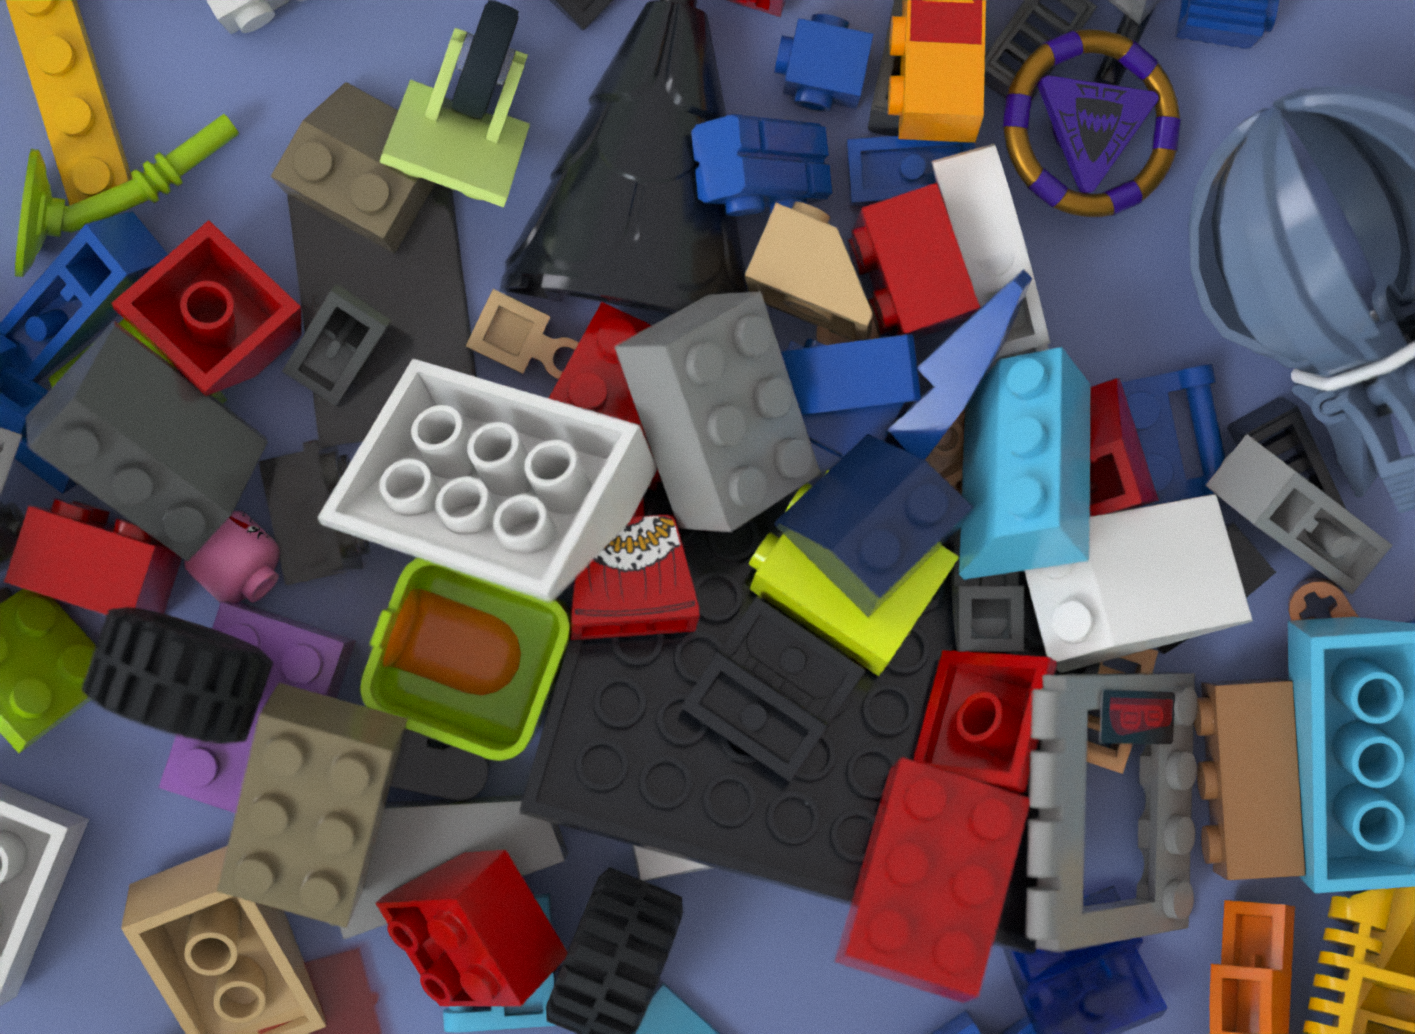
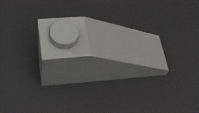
M1247 434L1233 452L1223 460L1220 468L1205 485L1252 524L1350 594L1354 593L1393 546Z

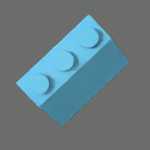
M1062 347L999 359L985 376L974 397L965 407L962 497L974 508L962 524L960 533L959 575L964 580L1089 561L1091 384Z

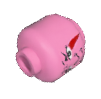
M233 511L232 515L188 562L184 560V567L219 603H238L246 598L253 603L263 598L274 587L279 578V575L274 570L279 562L280 548L275 540L245 512Z

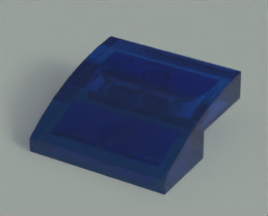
M1113 885L1084 896L1083 906L1121 901V898ZM1142 937L1061 952L1037 948L1036 953L1033 955L1003 948L1018 993L1035 1033L1120 1034L1162 1017L1168 1007L1138 952L1143 943Z

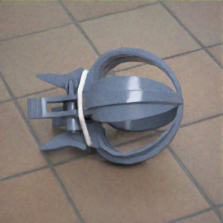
M1360 85L1299 89L1274 101L1272 108L1267 110L1264 107L1244 119L1210 156L1195 187L1188 224L1190 270L1201 308L1222 337L1251 349L1255 353L1277 360L1287 368H1295L1291 373V379L1296 384L1291 390L1296 396L1311 407L1314 416L1325 424L1333 441L1338 465L1342 466L1341 470L1345 472V477L1349 479L1348 483L1352 485L1351 489L1355 491L1354 495L1362 497L1377 476L1380 475V478L1384 480L1387 491L1391 494V499L1394 500L1398 511L1402 513L1415 509V100L1401 94ZM1284 119L1294 130L1324 177L1370 265L1377 284L1372 294L1374 310L1369 312L1361 299L1323 221L1295 155ZM1394 413L1409 439L1413 454L1401 457L1389 414Z

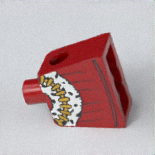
M644 496L629 523L575 577L571 640L696 631L700 616L699 605L675 518L671 515L645 516Z

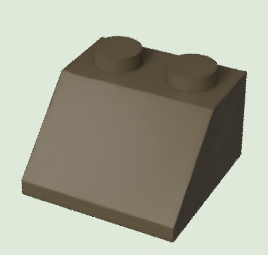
M347 82L340 86L301 122L270 176L285 194L394 254L435 184L432 181L409 176L399 169L379 163L398 110Z

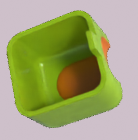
M418 557L406 565L399 576L388 608L383 609L369 644L373 648L361 680L360 692L363 703L368 708L407 718L406 729L481 757L498 761L514 758L533 741L541 725L570 639L572 610L565 601L558 597L549 602Z

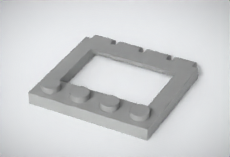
M1152 672L1043 675V689H1033L1031 738L1041 739V750L1031 751L1030 807L1040 808L1038 819L1029 820L1028 876L1038 877V887L1027 888L1026 937L1036 939V948L1061 952L1189 928V915L1194 903V893L1190 884V851L1195 842V826L1191 819L1192 786L1197 775V764L1193 755V726L1198 714V697L1194 690L1195 673ZM1103 690L1173 692L1175 694L1173 743L1146 744L1144 751L1140 755L1139 783L1145 791L1146 803L1144 812L1138 819V848L1144 857V870L1140 881L1137 883L1136 898L1083 906L1088 710L1101 709Z

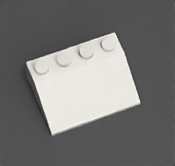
M412 359L317 519L324 526L552 602L629 523L658 468L639 425Z

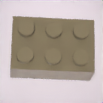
M279 682L259 713L217 892L347 928L364 889L408 719Z

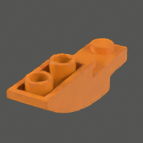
M1224 900L1221 964H1211L1210 1034H1289L1295 906Z

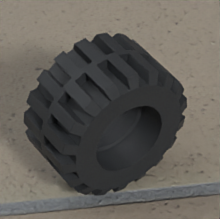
M133 607L108 610L81 690L100 707L133 722L163 732L216 744L244 742L248 738L273 661L256 646L209 627L150 610Z
M611 867L604 871L596 881L569 947L566 959L562 964L546 1005L547 1022L576 1034H636L676 937L683 915L682 896Z

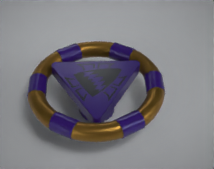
M1094 29L1069 31L1044 42L1021 65L1006 95L1003 118L1004 138L1010 160L1016 172L1027 188L1050 207L1068 214L1081 217L1114 216L1142 203L1164 180L1174 161L1176 152H1178L1181 119L1178 100L1169 77L1154 56L1135 40L1117 33ZM1084 53H1097L1117 59L1118 62L1142 80L1148 90L1050 75L1042 76L1052 66L1054 67ZM1036 85L1052 122L1053 137L1057 145L1064 152L1079 192L1069 189L1042 167L1032 150L1028 128L1031 96ZM1154 107L1156 118L1152 153L1144 168L1133 180L1103 193L1089 194L1095 191Z

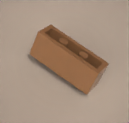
M1266 678L1201 682L1202 697L1197 699L1198 714L1194 721L1196 734L1204 736L1206 761H1199L1197 766V783L1200 797L1202 800L1209 801L1210 825H1203L1201 830V846L1205 863L1213 864V872L1226 880L1305 876L1293 681Z

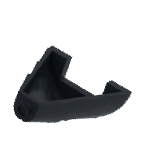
M697 0L649 1L644 5L588 100L591 107L552 171L550 175L551 182L507 257L500 291L562 302L564 295L670 315L708 294L749 292L745 279L746 272L736 216L726 215L725 204L703 203L702 200L698 199L695 170L699 167V162L694 160L691 131L697 124L727 116L708 16L704 11L696 8Z

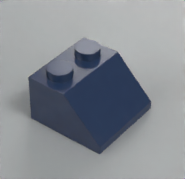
M867 434L781 515L774 525L869 618L960 529L974 507L925 460Z

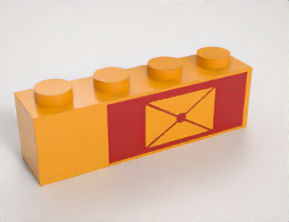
M902 0V16H892L889 40V55L901 56L900 76L890 75L887 106L888 115H899L898 139L976 143L984 117L986 0Z

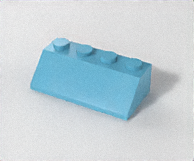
M1360 617L1288 621L1289 680L1293 681L1305 876L1299 877L1314 893L1415 887V623Z

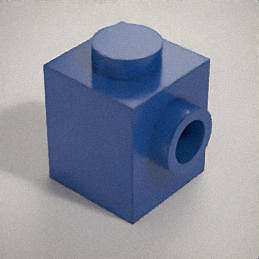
M813 14L811 21L798 18L794 37L781 36L774 73L786 75L783 94L795 96V105L813 111L829 112L831 111L832 104L857 109L874 34L849 29V22L833 15Z

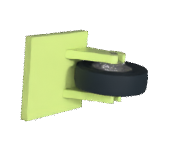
M488 0V3L484 6L475 35L454 28L434 88L410 79L379 163L399 169L409 176L423 178L462 192L472 199L484 200L504 208L530 123L507 115L528 56L525 53L509 48L519 19L518 10L498 1ZM454 69L462 72L453 99L450 100L445 98ZM497 84L503 88L494 113L491 115L486 113Z

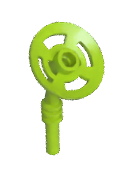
M222 114L167 155L158 152L154 155L156 163L153 164L148 160L142 164L143 172L137 169L131 172L132 180L70 206H65V199L52 197L51 187L46 176V164L39 149L31 148L20 212L15 276H25L34 264L35 257L43 247L47 236L61 238L62 231L76 232L87 223L114 216L148 200L154 204L160 200L159 192L168 195L171 192L170 184L179 187L183 184L181 176L239 135L233 123L225 114Z

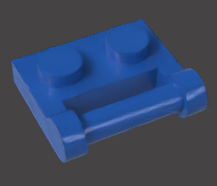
M1213 364L1121 382L1159 501L1134 509L1214 493L1205 485L1220 468L1226 457L1210 384L1216 383ZM1181 390L1186 391L1203 476L1190 479L1185 477L1168 393Z

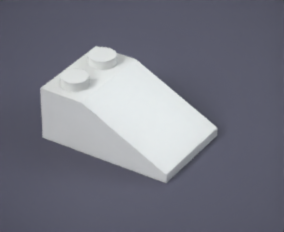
M1216 494L1090 517L1089 561L1025 570L1047 657L1057 661L1056 669L1061 673L1253 621Z

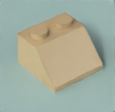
M794 202L792 209L776 203L745 274L748 291L761 292L764 303L767 306L815 326L827 328L830 332L852 341L869 340L872 331L873 313L838 228L828 224L830 216L822 210L802 202Z

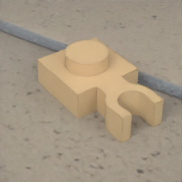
M493 289L465 347L521 374H524L532 357L544 365L548 374L559 379L563 371H560L554 365L553 357L555 352L562 347H568L575 351L579 342L567 337L552 339L544 335L543 332L551 316Z

